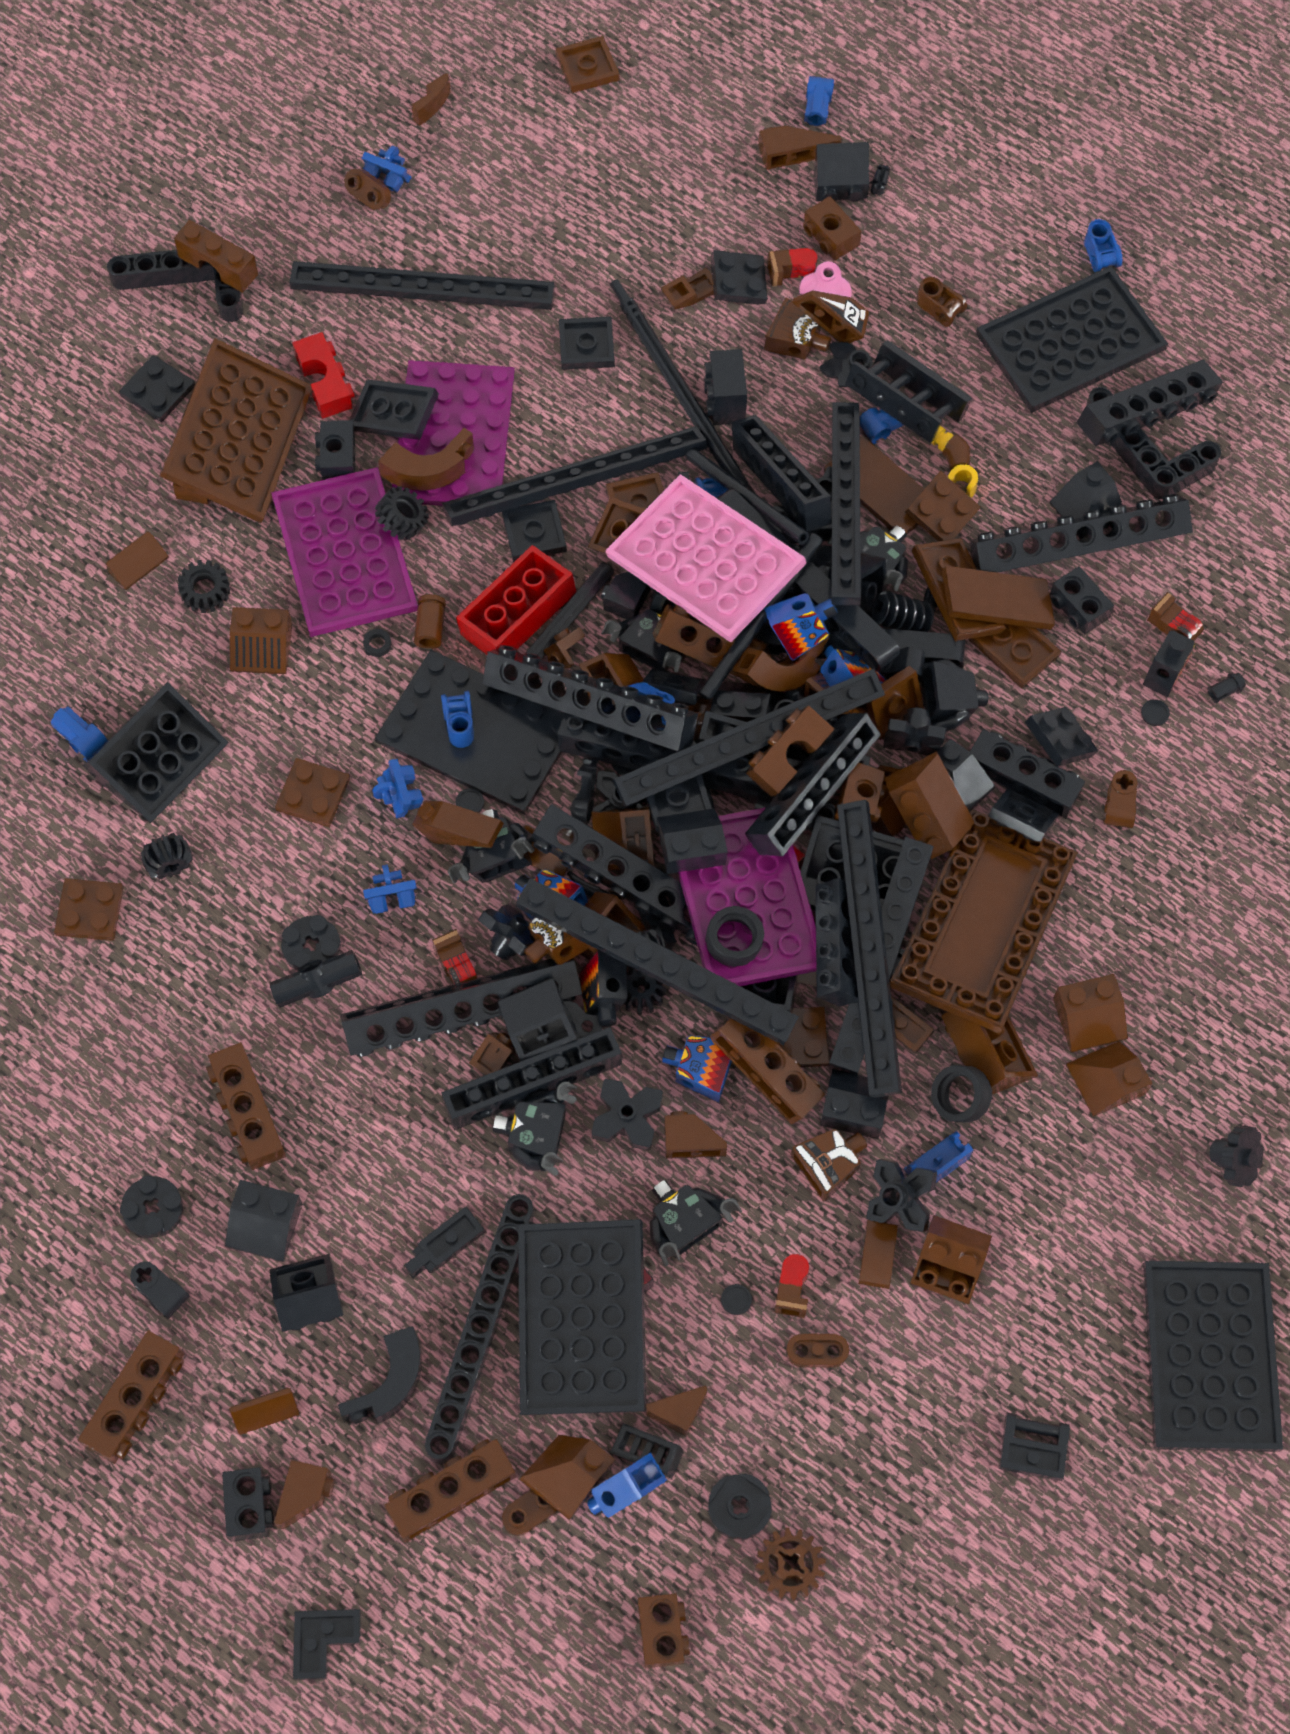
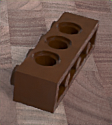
M669 604L666 605L653 632L656 642L713 667H717L737 639L736 637L732 642H729L677 604L675 607ZM685 626L695 627L694 633L690 636L680 634ZM711 637L721 639L716 647H708L706 645L707 640ZM754 638L748 648L764 651L770 658L772 656L769 648H767V644L758 638ZM731 670V672H730L729 674H732V675L738 677V676Z
M729 1017L709 1036L791 1125L803 1119L825 1096L824 1092L820 1089L819 1083L813 1077L808 1076L800 1068L797 1059L787 1054L776 1041ZM744 1036L751 1039L752 1048L746 1045ZM765 1058L771 1060L773 1070L766 1066ZM786 1080L793 1084V1092L787 1088Z
M242 1042L207 1055L211 1064L206 1067L211 1083L218 1082L221 1092L216 1093L221 1109H228L231 1116L230 1119L226 1120L232 1137L238 1135L242 1144L236 1147L242 1163L249 1162L251 1169L255 1170L285 1158L286 1154ZM231 1077H241L237 1085H227V1081ZM242 1103L252 1104L246 1112L237 1111L238 1106ZM259 1129L262 1131L261 1135L256 1139L247 1138L251 1130Z
M147 1330L77 1441L82 1446L113 1464L117 1462L118 1458L124 1459L132 1446L130 1439L136 1430L140 1432L149 1420L147 1412L153 1403L158 1404L164 1397L167 1387H165L166 1382L171 1375L175 1377L184 1364L182 1359L184 1354L181 1349ZM158 1365L159 1371L154 1377H144V1372L148 1366ZM141 1392V1400L136 1405H127V1398L130 1394ZM118 1419L124 1420V1426L121 1431L110 1433L109 1428L113 1421Z
M489 1439L481 1441L472 1448L473 1453L463 1459L461 1455L452 1458L444 1464V1470L435 1475L433 1472H429L416 1481L417 1486L408 1491L405 1488L400 1489L388 1497L389 1502L384 1504L404 1543L516 1478V1472L497 1439L491 1442ZM477 1464L484 1466L486 1473L482 1478L473 1479L468 1475L472 1466ZM447 1481H454L458 1484L456 1493L450 1496L442 1494L440 1491L441 1486ZM420 1497L427 1498L430 1501L429 1508L424 1512L413 1510L414 1501Z

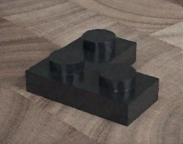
M360 1609L294 1612L293 1680H327L328 1645H361Z

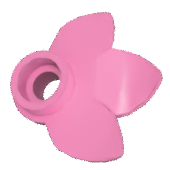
M833 262L821 263L816 268V271L806 275L800 284V294L814 290L851 297L849 282L841 277L839 266ZM828 270L833 273V276L826 277L823 273Z

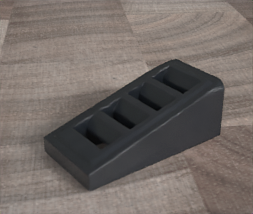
M623 1423L610 1453L634 1463L652 1452L654 1445L659 1446L654 1459L664 1476L672 1480L684 1450L678 1444ZM630 1435H634L636 1437L628 1453L624 1451ZM642 1440L647 1441L641 1457L636 1456ZM668 1450L669 1454L664 1463V1466H661L660 1464L663 1460V1457L666 1451Z

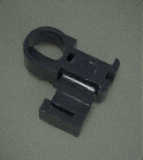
M590 758L583 759V765L577 772V775L581 776V790L578 791L570 807L572 817L586 825L591 820L594 808V790L598 770V760Z

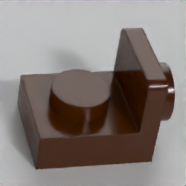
M502 1031L500 1033H488L469 1063L485 1075L503 1069L511 1056L517 1054L507 1033Z

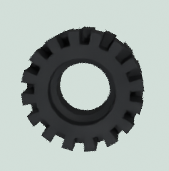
M397 486L396 489L394 487L391 488L381 498L375 507L377 510L375 515L380 517L378 519L379 525H385L383 528L385 532L389 529L392 537L398 535L400 540L404 538L409 540L427 524L429 514L426 512L428 508L427 506H422L424 502L422 498L419 500L416 498L417 493L413 492L410 494V489L405 488L402 490V486Z
M197 560V566H194L191 562L188 564L189 570L183 568L181 571L183 576L179 575L178 577L179 583L177 584L181 599L184 601L185 606L188 608L191 606L192 611L197 612L200 609L201 613H206V609L210 608L211 612L216 611V605L221 608L224 606L223 600L227 602L229 598L230 584L224 568L221 569L218 563H215L213 566L211 560H206V565H203L202 560ZM208 579L215 584L214 588L208 593L199 594L194 591L195 584L200 580Z

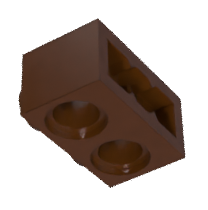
M677 1593L638 1598L645 1669L684 1664V1656L690 1655L688 1635L681 1634L680 1622L686 1621L684 1601L678 1602ZM658 1606H666L670 1609L672 1616L666 1622H658L653 1617L654 1609ZM663 1639L671 1640L675 1645V1652L670 1656L661 1655L656 1648L659 1641Z

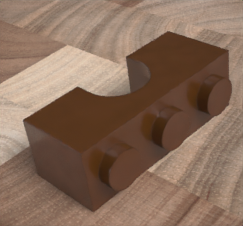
M190 219L174 237L179 258L199 269L206 262L210 263L219 272L222 282L242 293L258 276L255 256Z
M809 705L801 710L796 708L785 720L789 723L783 731L778 729L768 739L767 743L770 746L764 753L758 751L748 763L752 767L746 774L771 797L779 794L797 773L786 759L788 746L797 745L810 754L816 751L834 730Z

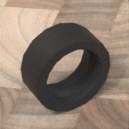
M730 906L714 914L709 922L705 941L707 950L715 960L723 965L737 967L746 965L755 959L762 947L765 933L763 924L755 913L744 907ZM734 921L748 927L752 933V943L743 951H732L722 946L717 937L718 929L722 924Z
M952 1065L944 1068L936 1076L932 1084L931 1098L934 1108L941 1117L948 1121L970 1123L979 1120L987 1112L991 1104L992 1089L989 1079L981 1070L973 1066ZM959 1076L968 1077L974 1088V1100L971 1106L963 1112L956 1111L949 1099V1088L952 1082Z

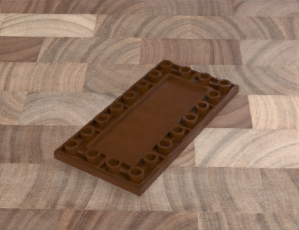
M973 809L970 814L975 823L951 850L892 976L890 988L1001 1034L1078 852L1045 838L1041 842L1028 840L1020 832L1010 827L1000 826L994 819L988 817L989 815Z

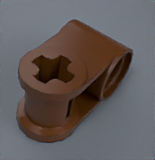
M930 276L922 279L916 298L917 304L945 327H950L953 319L967 309L965 299L938 278Z
M1120 770L1113 775L1107 792L1104 825L1133 828L1137 808L1136 794L1138 782L1132 772Z

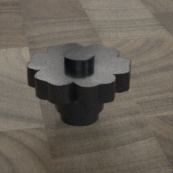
M1246 1125L1242 1127L1235 1126L1233 1131L1228 1134V1138L1223 1137L1213 1141L1209 1153L1212 1163H1216L1218 1167L1225 1168L1224 1179L1229 1185L1249 1187L1256 1180L1258 1175L1257 1168L1262 1165L1264 1147L1260 1144L1261 1133L1258 1132L1256 1127Z

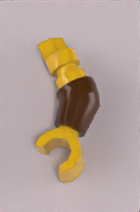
M940 426L931 444H938V449L947 458L950 468L948 478L954 483L957 481L967 482L966 494L972 498L976 493L978 474L970 466V446L960 435H953L950 432L945 433L946 429Z

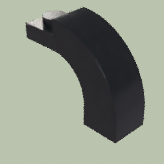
M413 1326L383 1336L390 1357L388 1376L384 1383L375 1391L338 1404L344 1422L350 1421L351 1424H357L369 1418L368 1414L374 1412L379 1424L393 1417L409 1402L418 1386L422 1369L421 1350Z

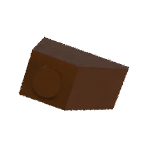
M675 1111L670 1113V1115L664 1116L666 1159L726 1157L727 1142L695 1114L688 1115V1112Z
M291 1460L274 1521L278 1529H286L321 1507L325 1497H331L335 1479L330 1478L331 1472L329 1468Z

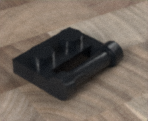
M1007 1412L999 1469L1062 1481L1065 1473L1070 1424L1060 1422L1059 1425L1022 1419L1017 1418L1016 1414ZM1015 1430L1057 1438V1445L1015 1438Z

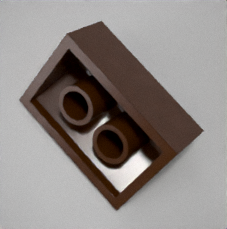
M937 752L885 777L889 793L914 839L934 846L930 860L953 849L975 823Z
M949 1012L941 1016L945 1023V1030L952 1038L958 1050L960 1061L965 1066H973L986 1075L991 1085L992 1094L1038 1076L1009 1016L1001 1034Z

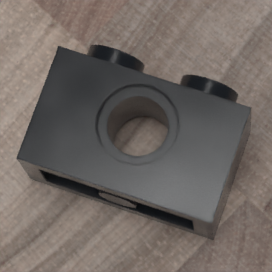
M353 420L320 421V432H315L316 448H320V455H315L316 472H321L322 480L355 473V431Z

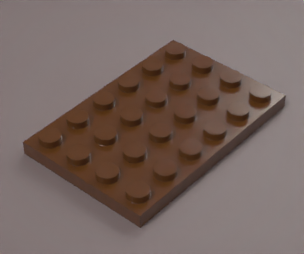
M214 338L159 476L261 523L272 499L271 492H274L310 396L311 385Z

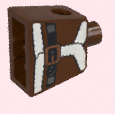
M832 1129L792 1147L790 1156L824 1202L859 1170L861 1162L856 1155L866 1149L868 1145L859 1132L845 1140L837 1129Z

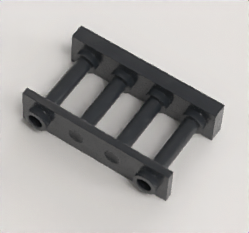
M888 340L882 343L874 364L867 369L857 361L854 362L845 385L929 443L934 441L943 421L942 419L949 416L956 422H960L964 418L973 399ZM885 372L895 380L887 383L877 375ZM905 386L916 395L909 398L900 392L899 389ZM927 401L936 407L937 410L931 413L920 404Z

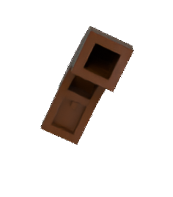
M463 428L442 451L432 455L414 454L395 442L378 460L380 476L397 486L410 490H433L449 485L465 473L464 460L468 459L474 450L473 433Z
M827 637L793 661L787 655L784 659L775 662L764 651L747 648L732 671L743 681L757 687L774 691L796 689L804 685L807 679L815 676L821 669V666L815 662V659L822 653L824 645L830 637Z

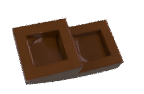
M447 73L427 84V95L411 104L413 120L418 126L434 116L447 100L451 92L450 78Z
M706 267L687 279L684 275L661 287V291L674 309L685 308L714 295L712 274Z
M867 1220L858 1284L889 1289L898 1225Z

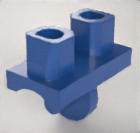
M392 145L388 151L380 149L379 157L364 152L362 160L365 163L363 169L377 179L381 172L387 174L384 184L389 190L397 193L403 182L409 183L412 177L407 174V169L402 167L405 159L399 156L398 147Z
M392 759L388 762L389 768L382 773L383 776L377 778L378 785L372 789L374 798L383 799L385 805L392 803L397 819L405 817L408 810L419 808L423 802L421 790H407L406 787L408 784H413L415 780L413 766L399 765L398 759Z
M388 864L382 865L383 874L372 876L374 884L385 882L386 886L363 890L364 898L368 900L373 914L388 912L385 896L397 894L400 909L415 906L414 890H417L415 880L392 884L391 881L402 879L401 870L389 872Z

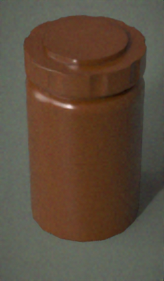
M424 594L419 597L413 641L418 647L436 649L441 646L446 601L443 597L435 594Z

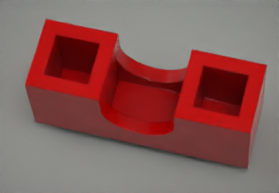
M323 332L292 342L295 358L303 376L306 377L311 374H322L325 376L322 380L310 384L313 399L322 419L352 409L351 399L355 398L351 384L349 382L345 383L343 380L345 372L341 362H335L334 356H336V352L332 342L326 341Z

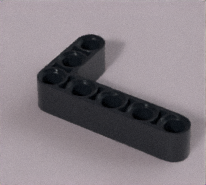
M177 250L120 255L111 258L107 263L111 283L119 290L215 280L216 301L221 318L227 322H235L243 315L242 292L222 282L219 272L210 263L206 262L199 269L179 258Z
M1096 387L1091 390L1086 405L1111 396L1113 393L1105 387ZM1138 429L1129 436L1127 434L1110 443L1149 493L1157 499H1162L1166 495L1176 494L1214 472L1221 456V448L1217 443L1204 441L1168 461L1142 429Z

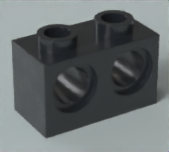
M1080 566L1055 581L1050 592L1052 604L1057 609H1062L1068 616L1071 626L1074 629H1080L1084 635L1108 620L1115 606ZM1066 591H1073L1075 594H1069ZM1084 610L1091 611L1093 614H1087Z
M261 1467L222 1472L226 1537L228 1540L233 1542L269 1537L268 1528L274 1527L272 1508H267L266 1496L272 1493L270 1476H264V1471ZM246 1481H254L256 1483L254 1492L247 1496L241 1495V1485ZM249 1513L258 1514V1521L255 1526L251 1528H244L242 1526V1520L245 1515Z

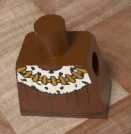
M785 298L765 335L764 350L806 360L811 348L826 353L831 343V337L821 334V326L795 306L791 299Z
M535 917L528 926L535 941L525 948L524 952L534 964L548 954L558 965H562L592 946Z

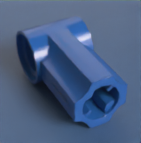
M809 76L804 119L809 125L820 126L826 124L829 102L832 101L834 79Z
M871 408L860 415V427L872 444H876V441L881 438H888L892 431L904 426L882 409Z
M69 706L60 708L50 721L52 727L69 741L73 750L77 754L80 752L85 757L83 758L85 761L107 741V738L95 725H88Z

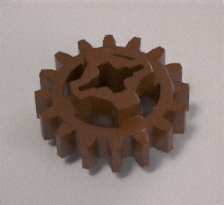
M789 1528L785 1529L783 1537L777 1531L773 1532V1542L766 1539L762 1542L766 1552L758 1551L756 1555L759 1559L763 1560L762 1563H758L755 1566V1570L763 1571L764 1573L759 1578V1583L768 1581L770 1585L767 1593L770 1594L776 1589L779 1591V1600H782L785 1594H790L791 1601L795 1602L799 1592L804 1598H807L809 1596L808 1587L817 1590L819 1587L814 1579H823L825 1575L822 1570L818 1569V1567L826 1563V1559L817 1557L822 1551V1547L817 1546L813 1548L811 1544L814 1537L811 1535L806 1540L803 1539V1530L801 1529L798 1530L796 1536L791 1535ZM792 1543L798 1546L795 1549H784L780 1545ZM807 1553L809 1554L812 1562L811 1573L809 1572V1569L805 1567L804 1558L807 1555ZM770 1556L777 1564V1571L774 1576H772L769 1569ZM785 1558L790 1561L792 1558H795L797 1560L795 1567L798 1570L796 1571L791 1568L789 1571H786L784 1569L786 1562L783 1559ZM795 1579L802 1583L797 1586L783 1585L786 1580Z

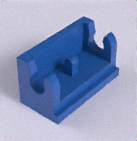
M955 1131L906 1166L904 1170L908 1175L920 1167L934 1170L937 1172V1183L968 1161L972 1155L973 1148L969 1143L963 1145L959 1140V1132Z

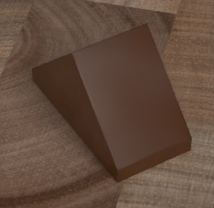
M706 1385L646 1404L647 1417L687 1437L707 1398L708 1391Z

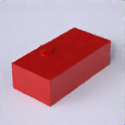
M532 545L456 617L460 635L486 655L488 651L498 649L501 645L512 646L517 650L576 593L573 573Z

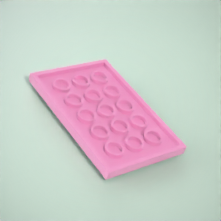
M681 474L605 550L607 557L686 610L690 615L729 642H732L806 564L804 556Z

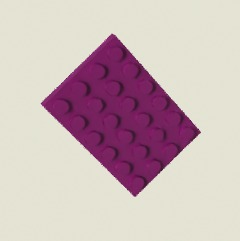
M408 360L405 384L435 388L439 396L421 439L399 437L398 444L417 455H432L442 451L463 428L473 433L474 450L471 456L464 460L465 473L460 478L438 489L425 491L410 490V494L413 492L418 494L416 496L418 500L422 498L424 501L422 505L443 506L442 503L503 485L515 367ZM393 484L392 488L394 487L396 489L397 485Z
M378 467L271 492L310 637L417 611L418 605L398 535L392 537L389 529L385 532L383 530L385 525H379L378 519L380 517L375 515L377 511L375 507L385 495Z
M765 808L718 816L722 823L728 851L725 865L678 872L703 967L738 986L816 971V926L793 845L783 856L759 855L745 836L746 831ZM730 906L744 907L755 913L761 920L765 933L762 947L755 959L746 965L737 967L723 965L715 960L707 950L705 941L707 928L714 914ZM734 921L725 922L718 929V941L728 950L743 951L752 943V933L742 923Z

